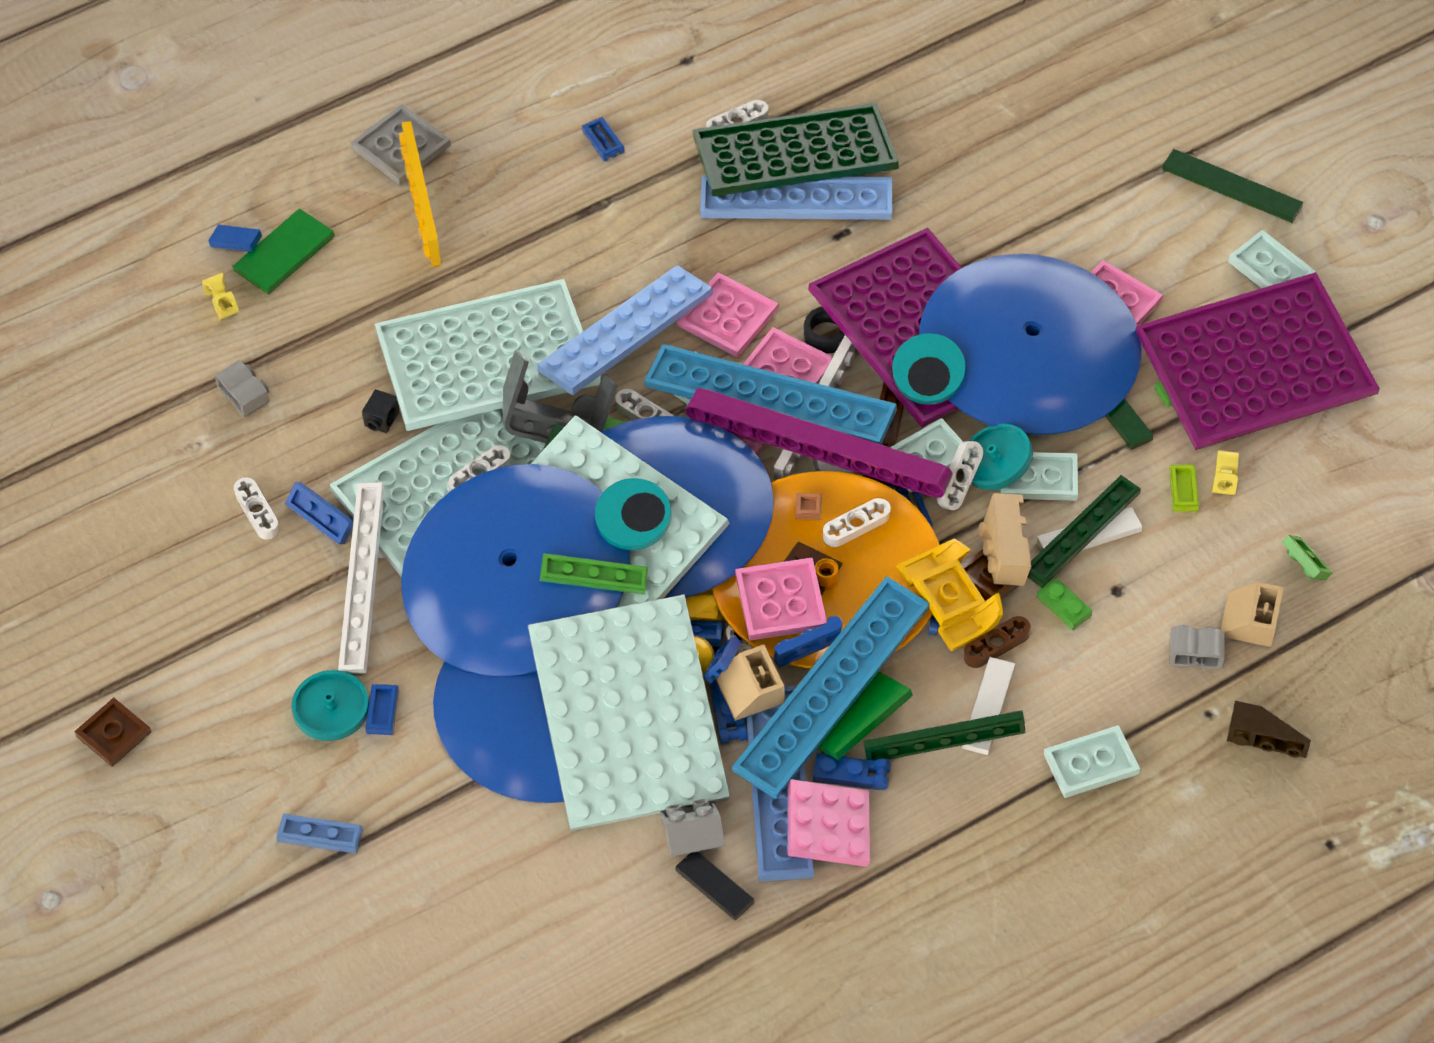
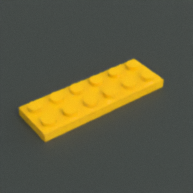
M411 121L403 122V132L399 133L400 148L403 161L405 162L407 180H409L411 198L414 202L415 216L418 219V229L423 242L425 258H430L432 267L441 265L438 237Z

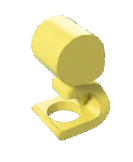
M223 272L202 280L205 294L207 296L213 294V305L220 320L239 313L232 292H225L226 284Z
M1218 450L1212 493L1236 494L1238 452Z

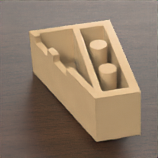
M993 493L984 521L979 524L978 534L983 540V553L987 555L988 571L992 573L994 584L1024 586L1031 568L1028 538H1023L1021 526L1026 525L1025 516H1020V507L1024 503L1023 495Z

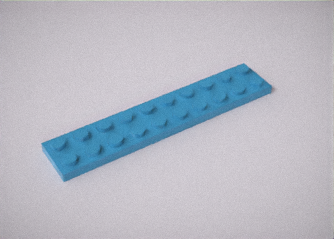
M662 344L644 380L645 387L689 399L692 398L696 389H708L880 445L897 411V404L665 344Z
M886 576L734 763L732 771L777 800L788 786L790 780H793L928 611L930 603Z

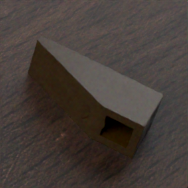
M1235 700L1227 741L1239 746L1257 747L1267 752L1275 751L1291 757L1307 758L1311 742L1309 738L1264 707Z

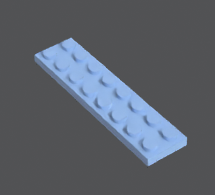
M702 175L700 218L892 220V177H842L712 197L706 175Z
M676 265L537 364L538 372L571 395H574L712 296V287Z

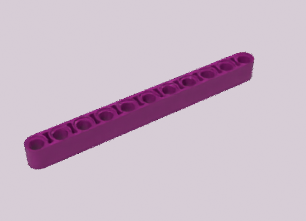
M704 388L695 390L685 410L688 417L693 420L719 426L729 432L934 498L943 497L953 475L951 469L943 464Z

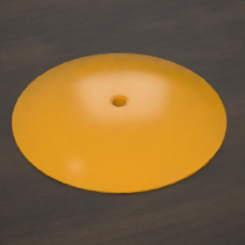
M806 472L771 482L773 491L771 525L761 547L743 568L784 562L798 541L842 562L843 565L839 570L837 563L829 558L821 559L815 565L817 580L820 586L826 587L821 595L826 620L832 616L839 617L842 620V630L886 576L922 598L915 585L912 587L908 586L896 566L939 546V542L927 519L907 498L880 482L844 472ZM796 493L822 494L821 520L795 519ZM876 498L884 499L890 504V518L886 523L838 547H831L824 542L823 528L827 522ZM874 509V513L879 512L880 514H883V510L878 511L877 509ZM854 518L850 521V524L854 527H860L864 522L859 518ZM833 531L830 532V535L835 534L836 536H839V533H834ZM828 568L832 575L824 576L820 573L822 569ZM736 575L712 588L717 606L734 632L753 648L765 645L770 658L774 659V646L778 645L779 642L802 634L797 633L749 641ZM928 609L896 651L913 640L924 628L932 616L930 609ZM828 647L794 661L789 665L811 669Z

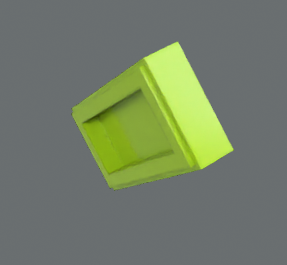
M1170 465L1169 476L1173 512L1198 511L1199 499L1195 465Z

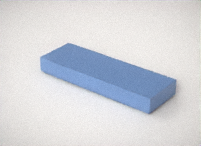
M283 814L276 838L278 842L357 854L363 827L356 824Z

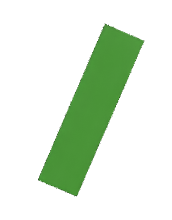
M543 553L540 581L645 594L648 567Z

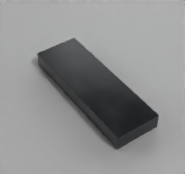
M698 851L689 853L675 866L676 872L734 921L754 904L752 896Z

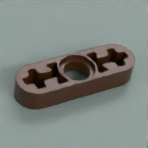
M1016 616L969 642L964 649L965 663L972 668L982 667L988 663L989 657L997 658L1025 642L1030 636V622L1024 617ZM1014 627H1016L1017 629L1023 628V632H1020L1019 630L1014 631ZM997 637L1001 638L1005 643L997 647L993 646L990 640ZM971 652H974L975 654L981 652L980 657H978L977 655L971 656Z

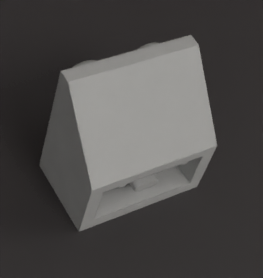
M699 799L693 801L691 806L682 807L680 804L670 805L666 807V811L660 812L671 856L725 846L720 813L713 801L708 802V799Z

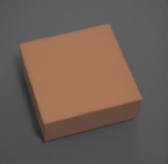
M796 493L795 519L821 520L822 494Z

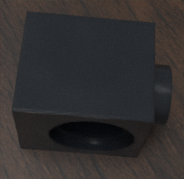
M375 389L362 410L364 426L370 430L381 431L387 434L400 412L397 396Z

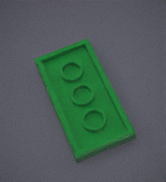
M299 208L259 242L253 252H248L233 265V270L266 294H270L334 238V231Z
M878 672L817 749L839 760L913 696L911 689Z

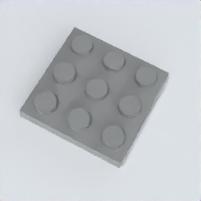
M403 104L351 142V148L399 185L407 180L399 133L403 132V122L411 121L422 168L451 146L449 138Z

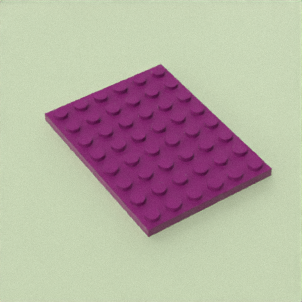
M928 227L809 283L808 286L809 292L921 427L958 410L949 400L932 405L913 402L898 390L893 378L892 365L894 356L904 342L919 335L922 314L930 297L949 276L962 269L961 265Z
M1316 272L1140 324L1135 329L1195 450L1374 396L1380 390Z

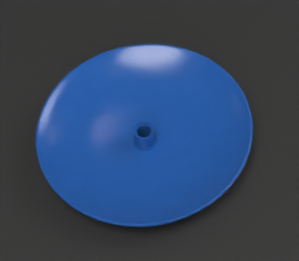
M999 255L971 263L949 276L932 294L922 314L919 327V335L932 333L952 340L964 356L966 370L963 384L959 391L948 399L954 406L989 426L1011 424L1030 435L1065 433L1088 426L1102 419L1113 411L1128 395L1135 383L1141 362V342L1135 331L1136 322L1118 294L1104 281L1087 270L1067 261L1042 255Z
M676 416L636 419L601 432L726 517L729 521L726 529L664 598L685 595V598L708 591L734 576L735 569L743 568L754 557L765 540L771 525L773 491L769 475L762 461L744 441L719 426Z
M519 464L497 468L477 475L446 494L419 524L407 548L401 576L403 604L407 617L420 640L440 659L466 672L504 677L526 675L537 672L528 625L617 608L624 592L540 581L543 553L630 564L629 550H623L608 543L597 528L595 508L603 492L588 480L570 471L548 465ZM516 561L512 566H508L511 562Z
M444 661L434 689V719L441 742L455 764L478 784L503 796L535 803L564 802L538 673L534 672L512 677L486 676L466 672Z

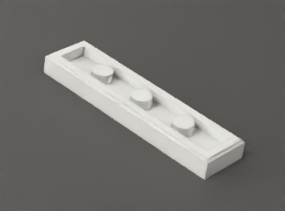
M1133 508L1124 509L1082 550L1142 532V525ZM1065 528L1037 536V543L1041 551Z
M989 657L970 720L1001 714L1015 669V663ZM993 740L962 745V749L988 755Z

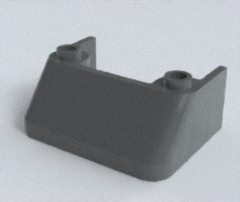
M514 351L503 386V426L508 433L546 443L555 424L564 428L575 415L599 432H603L618 386L608 375L602 374L595 397L589 395L579 396L574 401L571 411L526 400L529 388L524 381L529 361L520 352Z

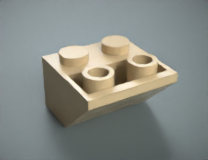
M1256 582L1229 591L1221 630L1224 631V637L1272 647L1284 587Z
M765 645L739 653L731 660L728 668L724 672L722 671L718 678H715L735 721L785 702V686Z

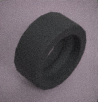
M823 307L811 310L804 321L805 342L826 354L835 353L845 334L842 330L833 337H823L814 333L812 329L820 323H836Z

